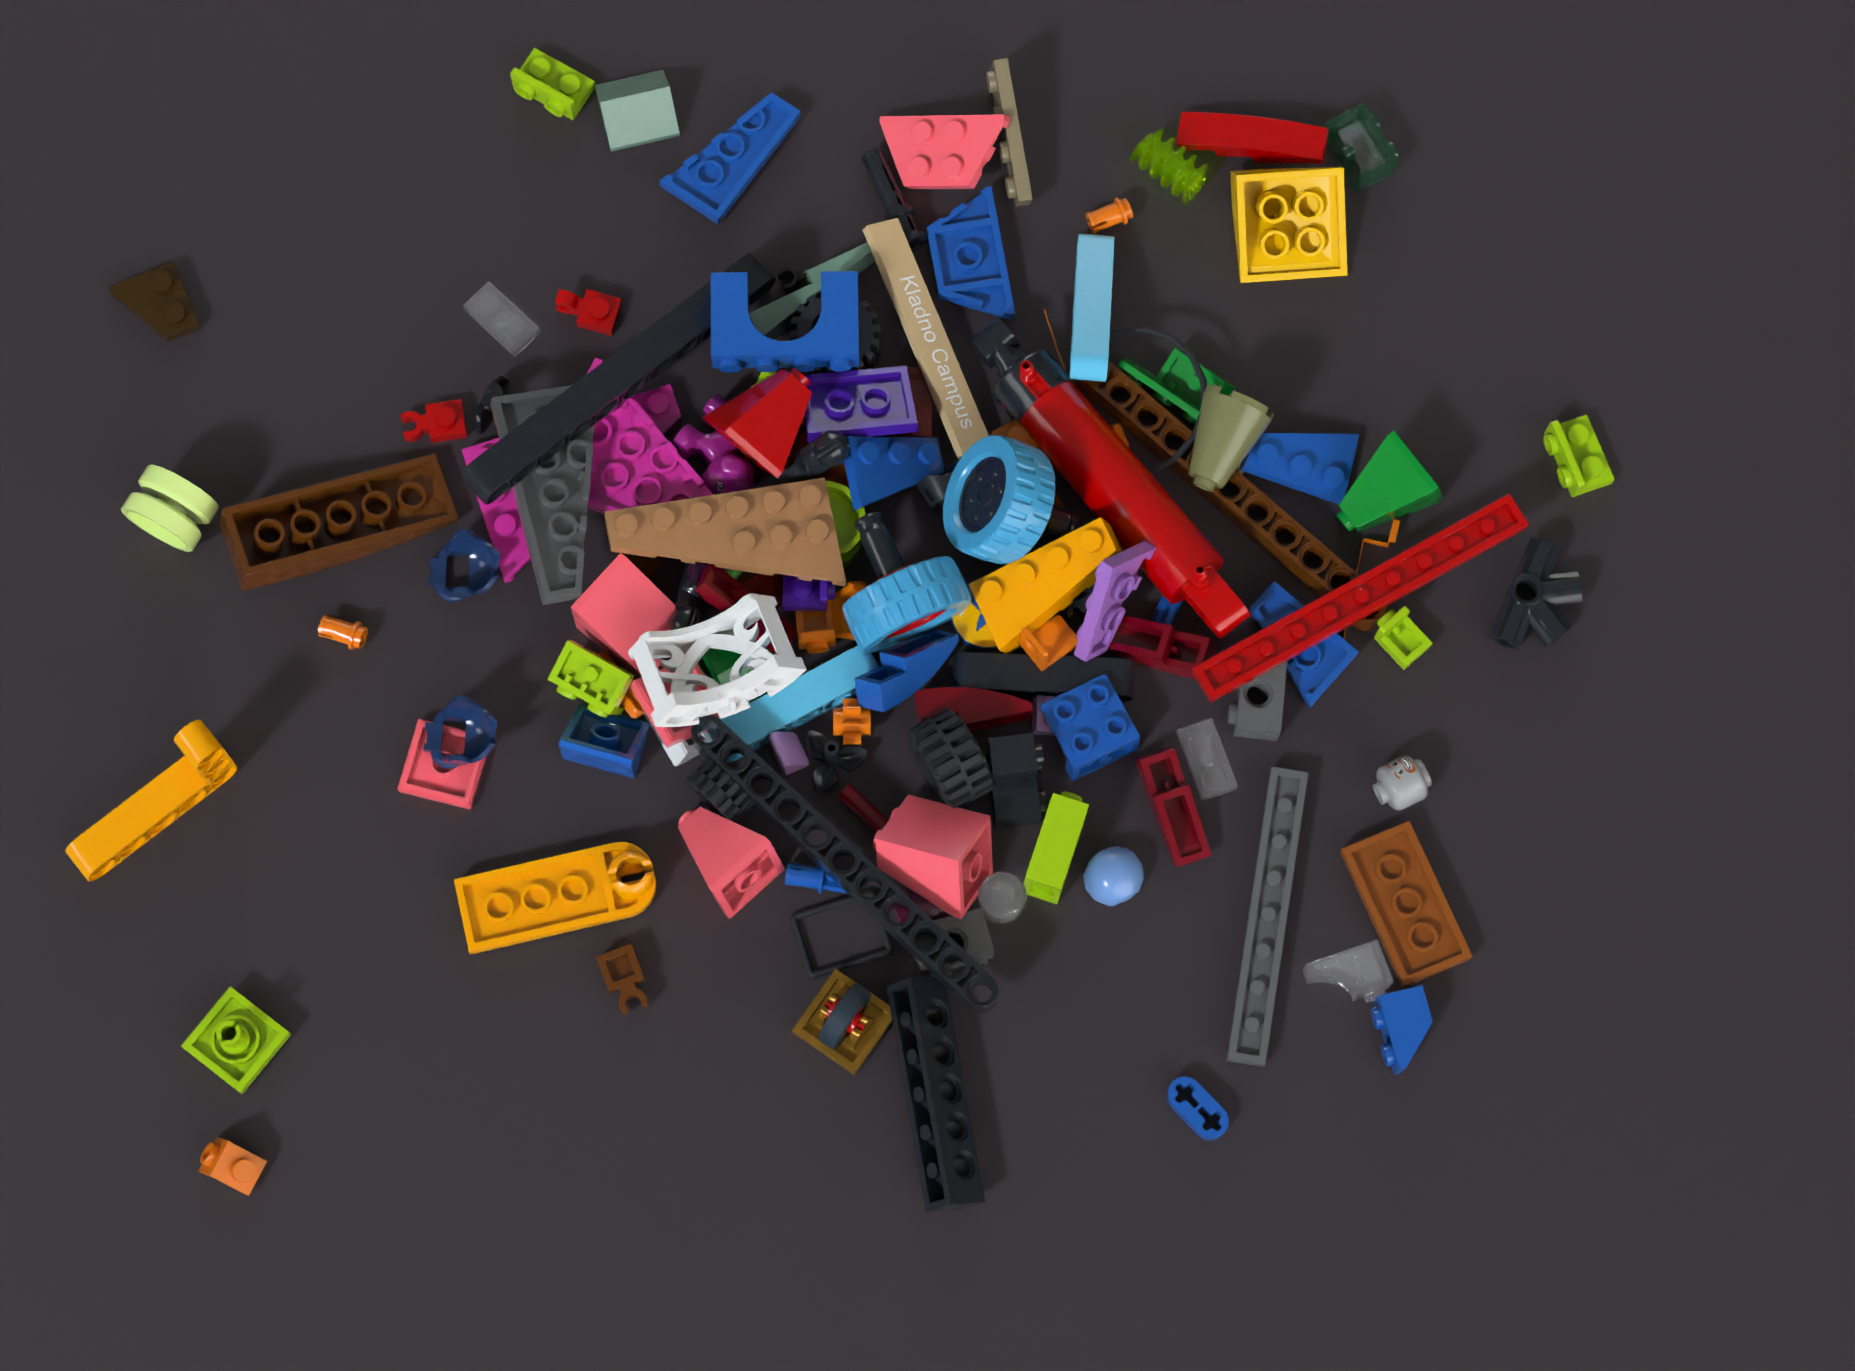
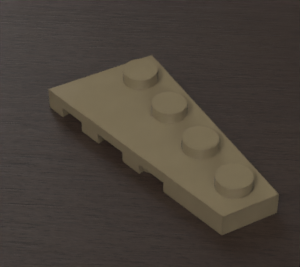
M1008 58L993 60L990 70L986 72L989 93H992L995 106L992 107L993 114H1005L1010 117V124L1007 129L1003 127L1000 131L1002 142H999L1002 164H1007L1009 177H1005L1008 199L1014 198L1015 207L1030 205L1033 198Z

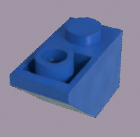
M1423 985L1380 995L1373 1002L1374 1007L1370 1009L1373 1025L1376 1030L1381 1029L1385 1044H1381L1383 1061L1386 1067H1392L1394 1075L1401 1074L1407 1068L1433 1022Z

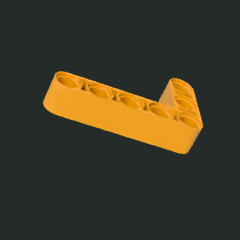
M199 719L189 723L174 737L175 744L184 754L181 759L75 838L67 846L65 853L87 881L91 882L105 875L235 774L237 766L202 720Z

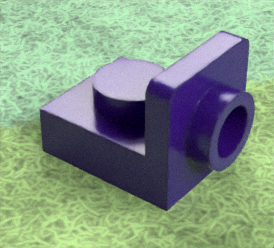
M783 575V611L827 612V599L835 600V585L832 582L816 579L805 581L799 580L796 576Z

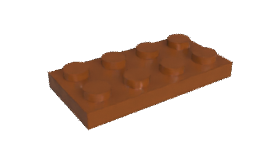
M1410 821L1341 849L1340 854L1402 988L1472 959L1473 956Z

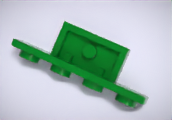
M1174 348L1157 376H1154L1129 358L1121 359L1118 366L1125 370V375L1141 387L1144 383L1155 390L1152 395L1169 407L1173 403L1184 410L1182 416L1195 425L1201 409L1200 381L1189 357L1178 348ZM1199 362L1207 379V386H1221L1220 394L1223 395L1231 394L1232 390H1236L1237 387Z

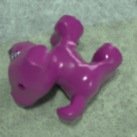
M719 393L714 395L705 405L703 411L706 414L701 420L706 425L711 426L704 418L708 413L728 401ZM687 424L674 438L672 444L684 460L695 455L699 456L709 465L702 474L701 479L713 495L755 489L754 467L747 458L740 456L739 453L741 451L717 430L710 434H704L690 424Z

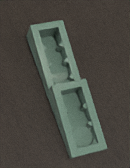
M868 242L807 270V286L750 312L749 317L754 327L770 339L776 340L791 328L792 317H796V309L799 305L807 306L806 298L814 295L816 299L820 298L821 272L858 271L859 274L875 262Z

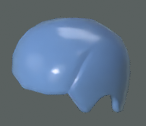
M1113 846L1099 851L1088 862L1083 874L1086 891L1095 901L1107 906H1116L1131 899L1139 892L1145 879L1142 862L1136 854L1128 848H1121L1120 846Z

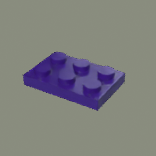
M907 366L804 375L811 382L807 388L812 392L803 416L808 442L814 441L822 432L828 430L841 432L845 437H870L917 432L918 421Z

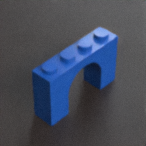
M858 271L821 272V314L819 320L808 334L791 341L770 339L761 334L752 324L748 307L747 272L711 273L712 368H719L722 372L734 373L740 371L741 368H756L760 372H774L778 368H795L799 372H809L814 370L815 367H830L833 371L842 372L848 371L852 367H859Z

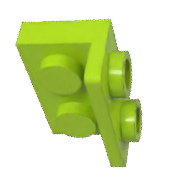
M536 48L532 50L520 70L514 67L510 73L512 85L518 95L526 100L535 99L544 104V107L557 117L564 115L571 120L575 119L595 89L594 80Z
M1587 415L1561 424L1558 420L1550 422L1544 432V446L1550 456L1554 455L1559 466L1557 468L1558 479L1563 488H1568L1572 498L1613 483L1615 480Z
M567 640L547 680L558 685L556 691L572 700H576L579 697L589 703L588 710L607 718L608 715L622 714L624 708L620 703L635 675L577 642Z

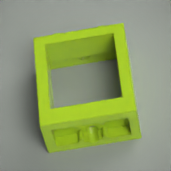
M1061 792V795L1052 794L1022 889L1023 894L1056 905L1058 904L1089 804L1082 802V797L1070 792Z

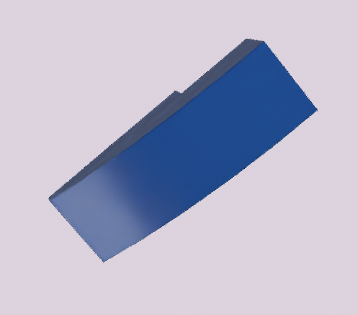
M931 629L879 652L881 666L854 678L858 706L885 712L902 703L918 691L948 659L959 642L958 634Z

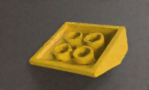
M1343 167L1230 171L1232 212L1240 283L1348 276Z

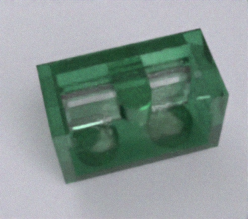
M1364 103L1326 121L1325 128L1329 131L1327 145L1340 166L1344 168V173L1357 194L1396 172L1399 163L1398 150L1393 142H1387L1381 132L1382 128L1378 117L1374 112L1369 113Z

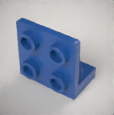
M1105 674L1069 690L1040 706L1045 720L1067 758L1066 771L1072 782L1138 750L1140 735Z

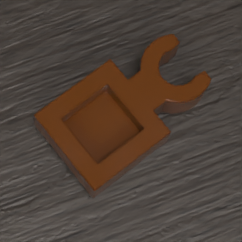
M632 943L596 956L609 994L617 991L621 992L618 1000L621 1013L624 1016L629 1015L626 1004L631 998L639 999L643 1010L647 1009L648 1001L646 995L635 986L644 982L645 979Z

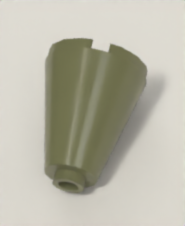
M1217 385L1206 386L1203 393L1189 475L1194 478L1193 484L1209 492H1213L1215 487H1224L1271 423L1274 416L1273 412L1267 413V406L1242 393L1232 390L1231 394H1220L1222 387Z

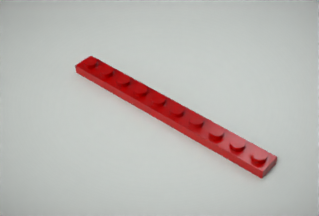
M1509 493L1193 667L1192 673L1206 697L1212 703L1527 529L1529 523Z

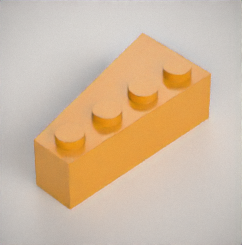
M1100 517L969 584L999 651L1005 654L1014 653L1019 648L1020 634L1024 627H1027L1032 633L1060 610L1063 611L1073 602L1072 600L1096 582L1095 571L1100 562L1105 558L1122 552L1113 529L1107 521Z

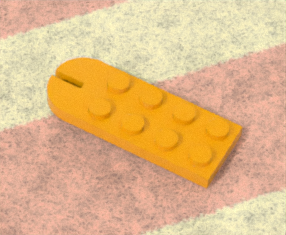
M627 842L609 843L454 879L470 955L634 917L642 913L651 904L656 892V877L650 858L641 848ZM645 873L642 879L626 883L621 881V878Z

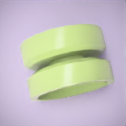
M148 465L138 480L144 493H130L121 507L122 513L130 521L155 538L179 550L192 552L202 536L196 524H209L219 509L218 504L202 489L183 477L160 466Z

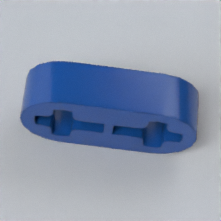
M1186 1076L1178 1077L1171 1083L1166 1097L1168 1104L1176 1114L1202 1139L1212 1141L1222 1137L1228 1129L1229 1118L1219 1103L1193 1078ZM1179 1086L1184 1090L1189 1086L1193 1090L1190 1097L1197 1106L1193 1108L1186 1100L1181 1103L1177 1102L1175 1099L1178 1095L1176 1087ZM1201 1109L1209 1117L1214 1114L1218 1115L1220 1119L1217 1125L1220 1130L1216 1131L1210 1128L1206 1131L1202 1127L1205 1120L1198 1111Z

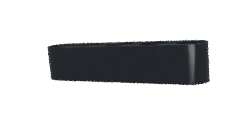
M964 652L953 656L952 687L987 689L1012 695L1020 699H1033L1036 695L1057 697L1105 674L1121 702H1129L1134 699V661L1124 658L1094 657L1085 662L1076 656H1063L1044 671H1041L1029 655Z

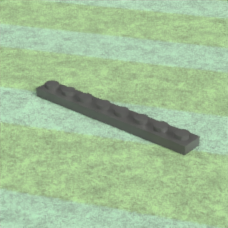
M1273 766L1270 769L1226 1061L1264 1067L1266 1064L1308 772Z

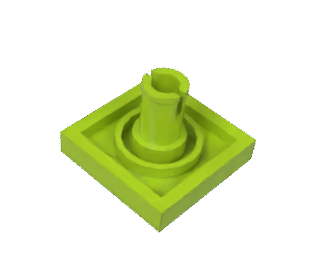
M230 986L181 1047L240 1094H243L291 1034Z

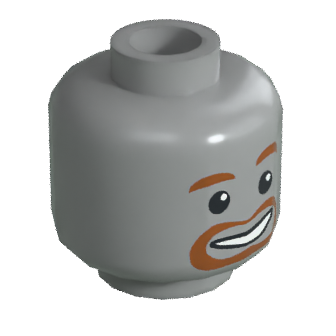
M1405 755L1378 768L1376 772L1377 783L1373 784V790L1382 805L1388 803L1393 809L1400 811L1424 800L1428 794V787L1432 784L1428 771L1421 760L1417 759L1414 761L1411 757Z

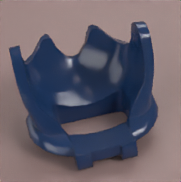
M458 530L452 535L449 543L441 548L437 558H429L431 578H428V586L435 587L438 595L448 602H459L463 598H470L471 596L481 594L487 591L499 579L498 564L500 552L488 541L477 536L472 530ZM448 557L469 558V580L467 587L446 586Z
M456 696L435 716L433 723H425L427 740L424 743L423 751L430 752L434 762L442 768L454 769L458 765H467L482 760L496 746L494 736L497 728V719L470 697ZM454 721L466 724L463 754L441 752L444 722Z

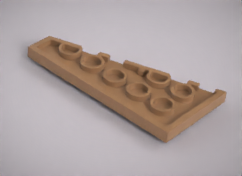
M825 478L605 511L604 514L611 552L656 558L657 556L681 559V562L691 564L702 562L715 564V567L772 576L774 574L796 576L799 580L812 581V579L829 581L833 585L845 586L846 584Z

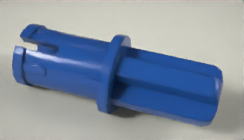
M788 862L785 885L817 889L818 893L821 894L823 890L846 893L819 866Z

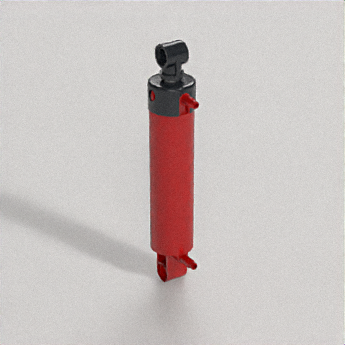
M999 318L995 319L969 340L980 359L990 369L994 366L998 369L997 374L1000 380L994 388L993 398L1012 420L1016 419L1018 422H1021L1039 445L1038 448L1047 456L1051 464L1095 516L1103 518L1111 525L1123 549L1126 550L1143 541L1156 547L1151 559H1143L1140 569L1170 604L1173 605L1185 599L1220 639L1250 616L1243 602L1217 573L1223 565L1224 558L1076 387L1075 381L1069 379V374L1060 366L1051 353L1045 349L1037 350L1029 355L1025 351H1020L1018 349L1020 347L1018 340Z

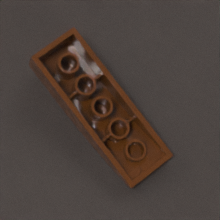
M434 453L222 508L220 527L241 589L246 591L317 572L391 548L458 522V516L436 454Z

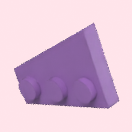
M1143 541L1100 562L1095 571L1097 579L1093 592L1086 602L1087 612L1085 619L1076 635L1078 640L1074 652L1076 657L1086 662L1108 650L1126 612L1125 608L1121 605L1131 591L1137 589L1142 579L1141 576L1137 575L1138 569L1143 559L1149 560L1152 558L1156 550L1155 546Z

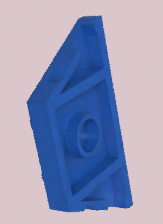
M992 186L981 190V194L967 204L962 203L954 208L949 216L940 218L926 227V234L938 299L1012 320L1015 319V309Z

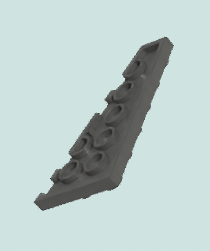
M570 386L492 397L490 406L499 440ZM594 426L512 488L543 605L576 600L581 595L585 555L584 543L588 518L587 507L594 446Z

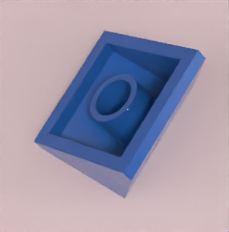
M579 704L559 741L562 758L634 778L651 723L622 715H608L607 718H604L588 710V706Z

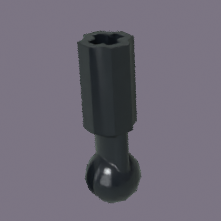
M835 430L822 432L817 439L788 456L784 470L778 479L765 470L754 477V488L812 480L831 467L841 465L849 456L850 445L848 439L841 432Z
M685 563L677 592L678 598L675 609L668 620L669 630L685 628L705 621L708 603L695 590L704 569L709 565L708 563Z

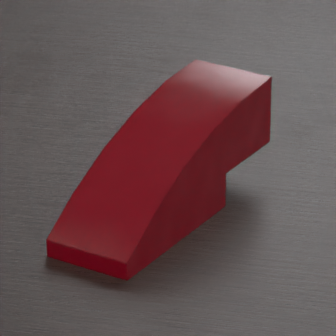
M1123 616L1106 652L1150 668L1196 680L1192 673L1193 667L1213 657L1217 648L1211 638L1175 631L1172 625Z
M938 687L918 690L914 693V704L919 723L946 708L955 712L963 720L970 732L1032 720L1033 705L1031 702L987 689Z
M1168 746L1134 758L1158 827L1175 867L1212 856L1190 786L1185 782L1175 748Z

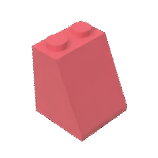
M622 553L614 559L571 606L576 628L603 651H608L610 656L628 672L635 675L636 679L642 676L635 659H630L628 650L647 631L669 630L668 620L675 609V604ZM654 659L658 670L662 669L660 660Z
M908 794L899 808L896 807L892 811L890 820L882 830L877 831L873 840V850L876 852L878 869L954 918H963L993 875L991 819L989 815L958 807L952 808L943 803Z

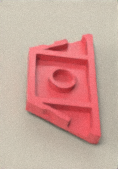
M1005 114L880 116L879 122L904 187L908 189H974L982 175L983 166L991 159L996 149L993 147V144L1002 128L1007 129L1010 124V117Z

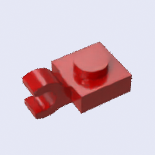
M559 289L555 304H557L556 311L578 316L576 321L577 327L612 336L622 300L621 298L586 289L583 299L570 291Z

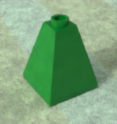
M1393 430L1387 435L1340 502L1339 507L1341 511L1336 516L1349 532L1354 528L1361 532L1391 521L1394 517L1396 519L1437 504L1443 497L1438 485Z

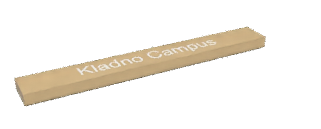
M898 218L867 225L863 229V233L959 461L974 443L984 437H988V432Z

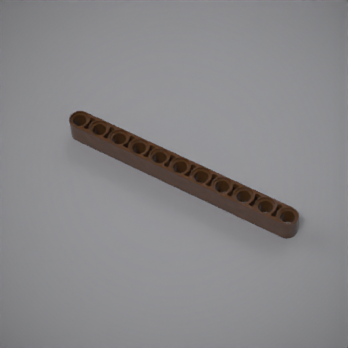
M1109 360L1106 382L1076 380L1078 389L1115 422L1119 423V425L1121 424L1122 428L1161 461L1173 457L1177 450H1172L1165 444L1167 440L1177 439L1184 444L1192 434L1190 429ZM1120 392L1125 394L1129 400L1124 403H1118L1111 398V395ZM1150 416L1156 421V424L1144 426L1138 421V418ZM1194 443L1177 459V462L1168 466L1319 598L1334 590L1331 587L1332 581L1338 580L1346 584L1359 577L1353 569L1237 470H1235L1224 485L1236 489L1238 495L1235 497H1226L1222 494L1220 488L1215 487L1213 492H1209L1193 484L1194 478L1189 475ZM1253 509L1260 510L1265 515V519L1254 521L1248 516L1247 512ZM1286 533L1292 538L1293 543L1283 545L1276 540L1275 535ZM1305 557H1314L1320 562L1321 567L1311 569L1304 564L1303 559ZM1386 607L1376 611L1375 616L1366 617L1352 626L1360 631L1373 630L1378 626L1377 622L1383 617Z

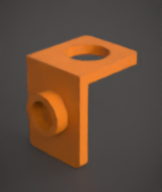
M1056 615L1032 633L1027 627H1024L1021 630L1019 644L1038 668L1044 671L1076 648L1078 640L1076 634L1060 615Z

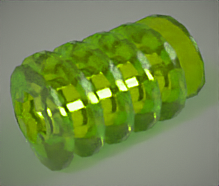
M1160 128L1155 133L1147 135L1138 144L1130 156V161L1134 162L1139 159L1138 167L1144 171L1150 168L1149 176L1152 179L1161 177L1160 185L1164 188L1172 185L1171 194L1175 197L1183 194L1182 203L1186 205L1195 198L1204 186L1208 165L1204 163L1196 169L1194 167L1197 160L1195 154L1186 160L1183 159L1186 147L1182 146L1173 151L1172 148L1176 139L1171 137L1163 143L1161 139L1165 130Z

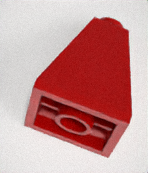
M795 368L790 373L782 369L708 413L704 420L755 465L778 479L784 470L811 398L812 392L807 388L811 382Z

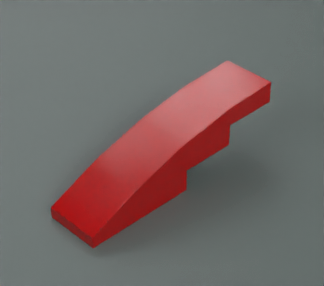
M1181 112L1176 145L1179 150H1213L1217 157H1252L1255 163L1323 164L1329 131L1324 127L1258 116Z

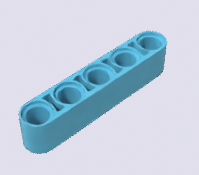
M1078 234L1069 379L1106 382L1114 236Z
M856 646L799 676L775 695L770 697L766 694L749 703L750 708L721 718V720L754 751L769 743L771 733L790 732L842 704L843 698L857 696L854 678L878 668L879 665L872 653H864ZM712 728L707 730L713 741H715L719 736V732ZM732 754L728 757L726 763L735 761L743 757V755Z

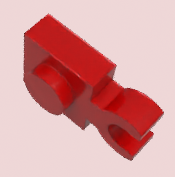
M461 399L425 404V415H419L414 411H407L401 414L403 423L414 422L417 424L414 430L403 432L404 439L407 442L418 441L424 434H429L431 443L468 438Z

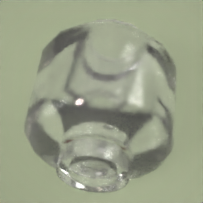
M997 871L989 874L982 881L978 890L977 904L979 908L983 909L987 920L1006 924L1016 920L1022 914L1027 901V890L1023 885V881L1017 875L1008 871Z

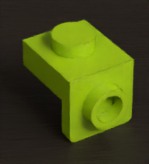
M1406 606L1397 613L1394 609L1388 611L1377 622L1380 628L1374 637L1403 670L1409 667L1433 644L1408 617L1410 610Z

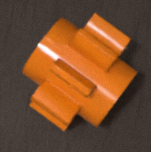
M843 698V708H833V736H843V745L861 744V735H871L870 709L858 706L857 698Z

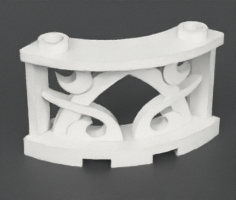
M750 593L742 597L726 611L701 623L675 630L647 631L639 637L638 641L628 650L630 659H635L653 704L654 711L650 715L655 727L690 726L699 724L698 717L718 713L721 719L750 708L748 701L765 692L770 697L775 695L807 670L802 658L796 657L776 611L775 606L777 602L775 597ZM762 619L766 632L757 642H754L759 634L757 621ZM756 622L755 626L752 629H746ZM770 641L774 647L776 654L772 655L768 650L765 649L770 643ZM709 648L728 650L741 654L732 667L730 682L719 685L707 676L691 673ZM668 657H671V659H669V660H662V659H660V658H668ZM654 659H659L664 669L674 673L659 671ZM746 666H748V670H752L741 676V672ZM664 683L671 684V693L669 695ZM696 685L706 687L707 689L696 691Z

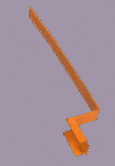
M1044 309V312H1045V315H1046V318H1047V322H1048V325H1049V328H1050V331H1051V334H1052V337H1053V340H1054V343H1055V347H1056L1057 353H1058V355H1059V358H1060V361H1061V363H1062L1063 369L1066 371L1065 365H1064L1063 360H1062V357H1061V355H1060V352H1059V349H1058V346H1057V343H1056V339H1055V336H1054V333H1053V330H1052V327H1051V324H1050V321H1049V318H1048L1047 311ZM1121 424L1110 425L1129 447Z
M1395 517L1393 518L1388 543L1363 539L1356 573L1358 572L1364 542L1388 548L1390 542H1396L1400 524L1399 520H1395Z

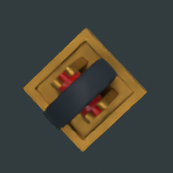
M835 968L792 1029V1033L855 1076L892 1023L890 1005Z

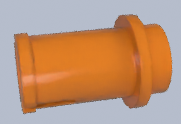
M1116 197L1113 199V203L1085 213L1086 219H1089L1087 221L1088 226L1094 235L1121 222L1123 225L1128 224V220L1133 218V212L1126 198L1120 200Z
M324 614L318 627V636L347 644L348 649L351 650L355 648L362 649L368 636V628L363 627L362 622L359 621L353 624Z

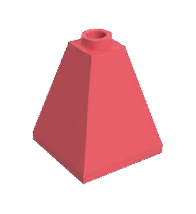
M702 807L686 811L679 819V826L677 827L710 891L729 919L785 870L771 842L761 834Z

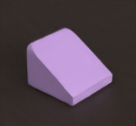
M773 732L770 734V747L783 774L787 776L809 765V760L798 736L794 732Z

